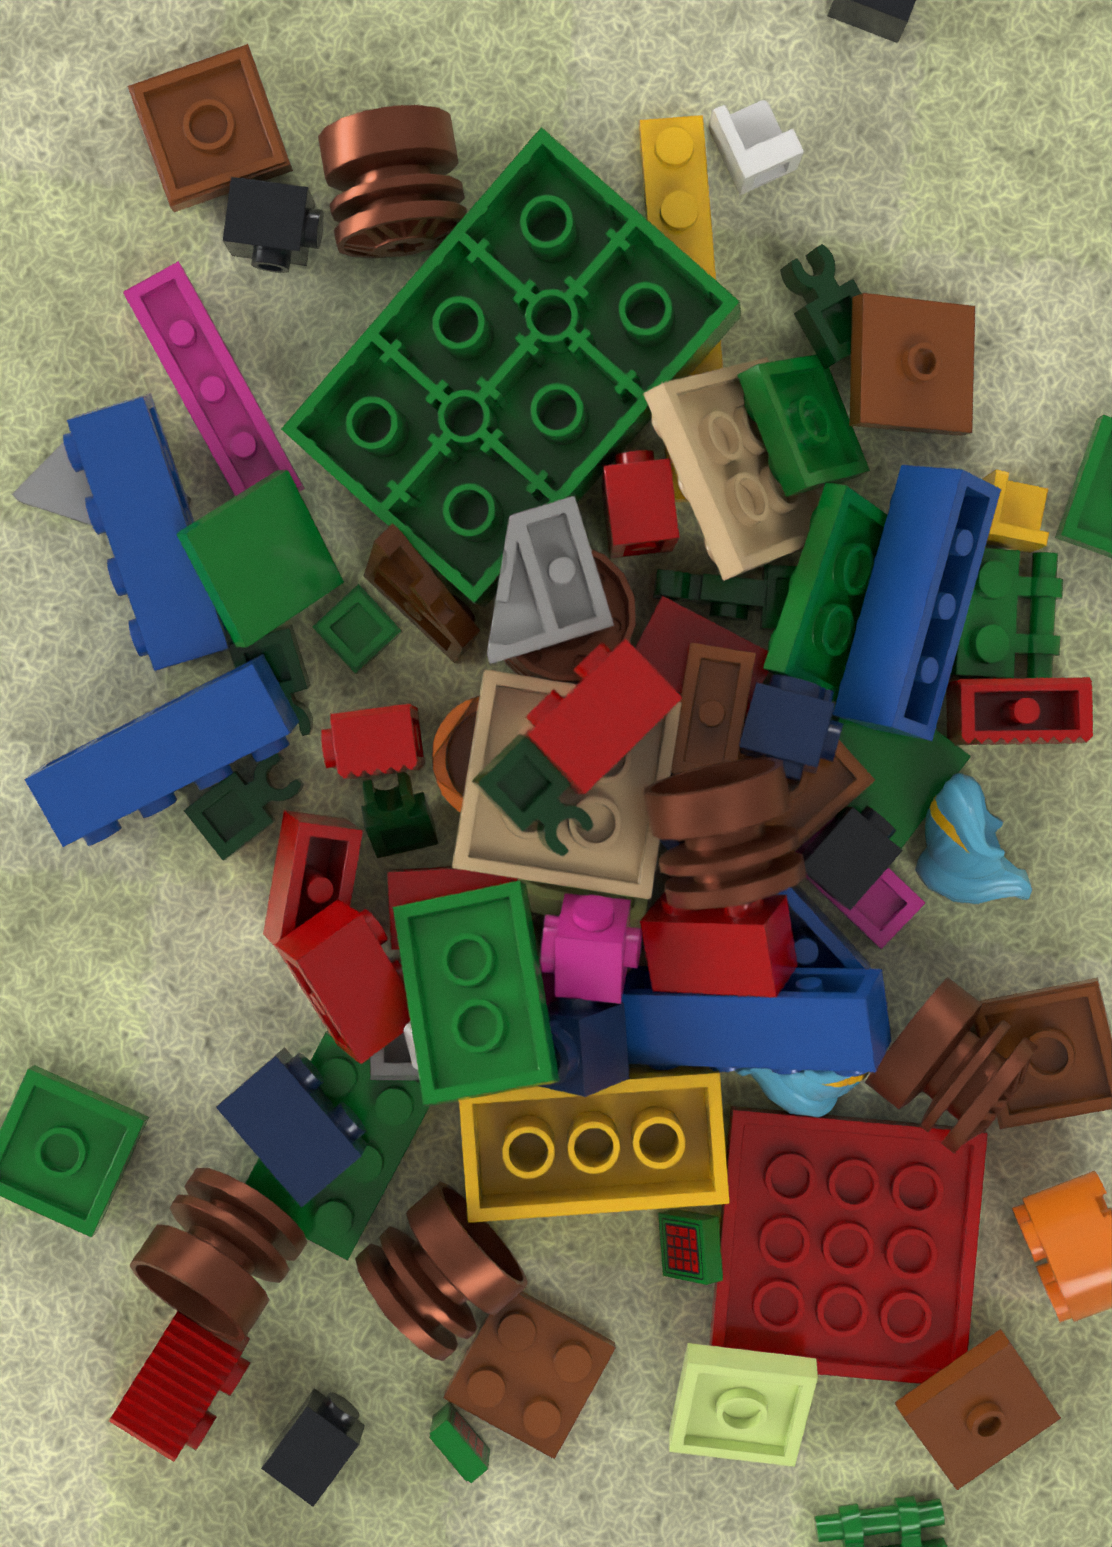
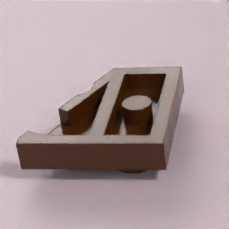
M392 523L374 541L364 577L455 663L472 646L480 632V629L474 623L475 616L462 600L447 590L403 533Z

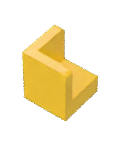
M996 469L982 478V480L1001 489L986 544L1028 553L1047 546L1049 532L1041 531L1040 528L1048 488L1009 481V472Z

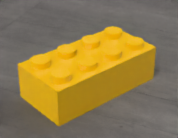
M678 1066L669 1070H655L650 1067L629 1068L628 1080L587 1097L535 1086L459 1101L468 1223L729 1204L720 1072L713 1071L709 1067Z

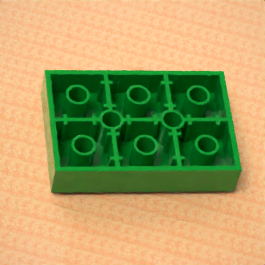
M541 127L281 430L385 524L390 526L393 523L415 550L473 603L486 607L497 594L509 516L575 496L577 503L603 474L604 466L611 465L615 460V455L622 453L651 420L652 413L644 393L664 382L689 377L741 318L740 301Z

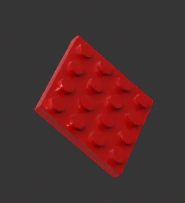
M731 1106L726 1154L729 1204H722L720 1220L723 1280L715 1282L709 1346L816 1358L818 1375L922 1384L968 1352L988 1133L983 1131L961 1145L954 1154L941 1144L954 1126L934 1124L927 1133L920 1127L921 1123L837 1115H824L817 1118L794 1115L782 1110Z

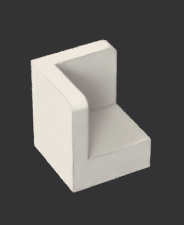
M761 100L733 114H729L725 105L712 110L708 128L739 195L797 170L804 153L794 129L782 133L767 101Z

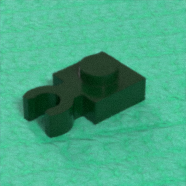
M821 244L805 255L813 269V276L805 272L798 258L781 268L780 272L786 287L794 294L802 296L807 304L795 312L794 315L824 369H827L851 355L852 297L862 293L854 279L841 286L838 285L834 278L836 270L834 257L830 250Z
M657 569L653 598L661 599L664 596L672 601L709 605L710 617L747 621L748 610L760 611L765 607L767 581L731 577L723 581L721 575L705 573L697 575Z
M293 625L274 629L247 648L236 647L232 641L229 651L235 668L262 654L265 656L299 720V730L302 736L309 735L313 729L312 713L304 703L296 700L294 692L308 689L311 684Z
M518 734L472 780L477 788L516 829L524 832L536 820L538 823V837L541 843L548 850L564 857L569 852L567 847L557 837V828L563 820L571 818L579 828L587 832L594 827L592 819L587 812L572 804L562 803L558 799L571 783L526 735Z
M280 753L259 761L254 771V779L248 784L238 771H233L230 776L223 779L184 810L223 861L230 858L276 822V819L265 807L271 801L292 799L302 790L304 783L300 779H295L283 789H278L271 784L269 779L271 769L284 759Z
M406 772L397 773L398 785L392 789H376L371 779L365 780L362 783L365 805L361 806L364 827L377 858L438 845L434 820L424 792L414 794L411 777Z

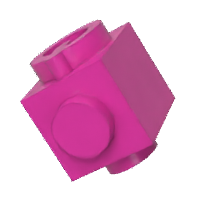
M565 893L560 916L545 915L541 945V971L543 973L555 974V997L621 1004L627 968H638L641 950L642 929L630 927L631 900L608 898L600 895Z

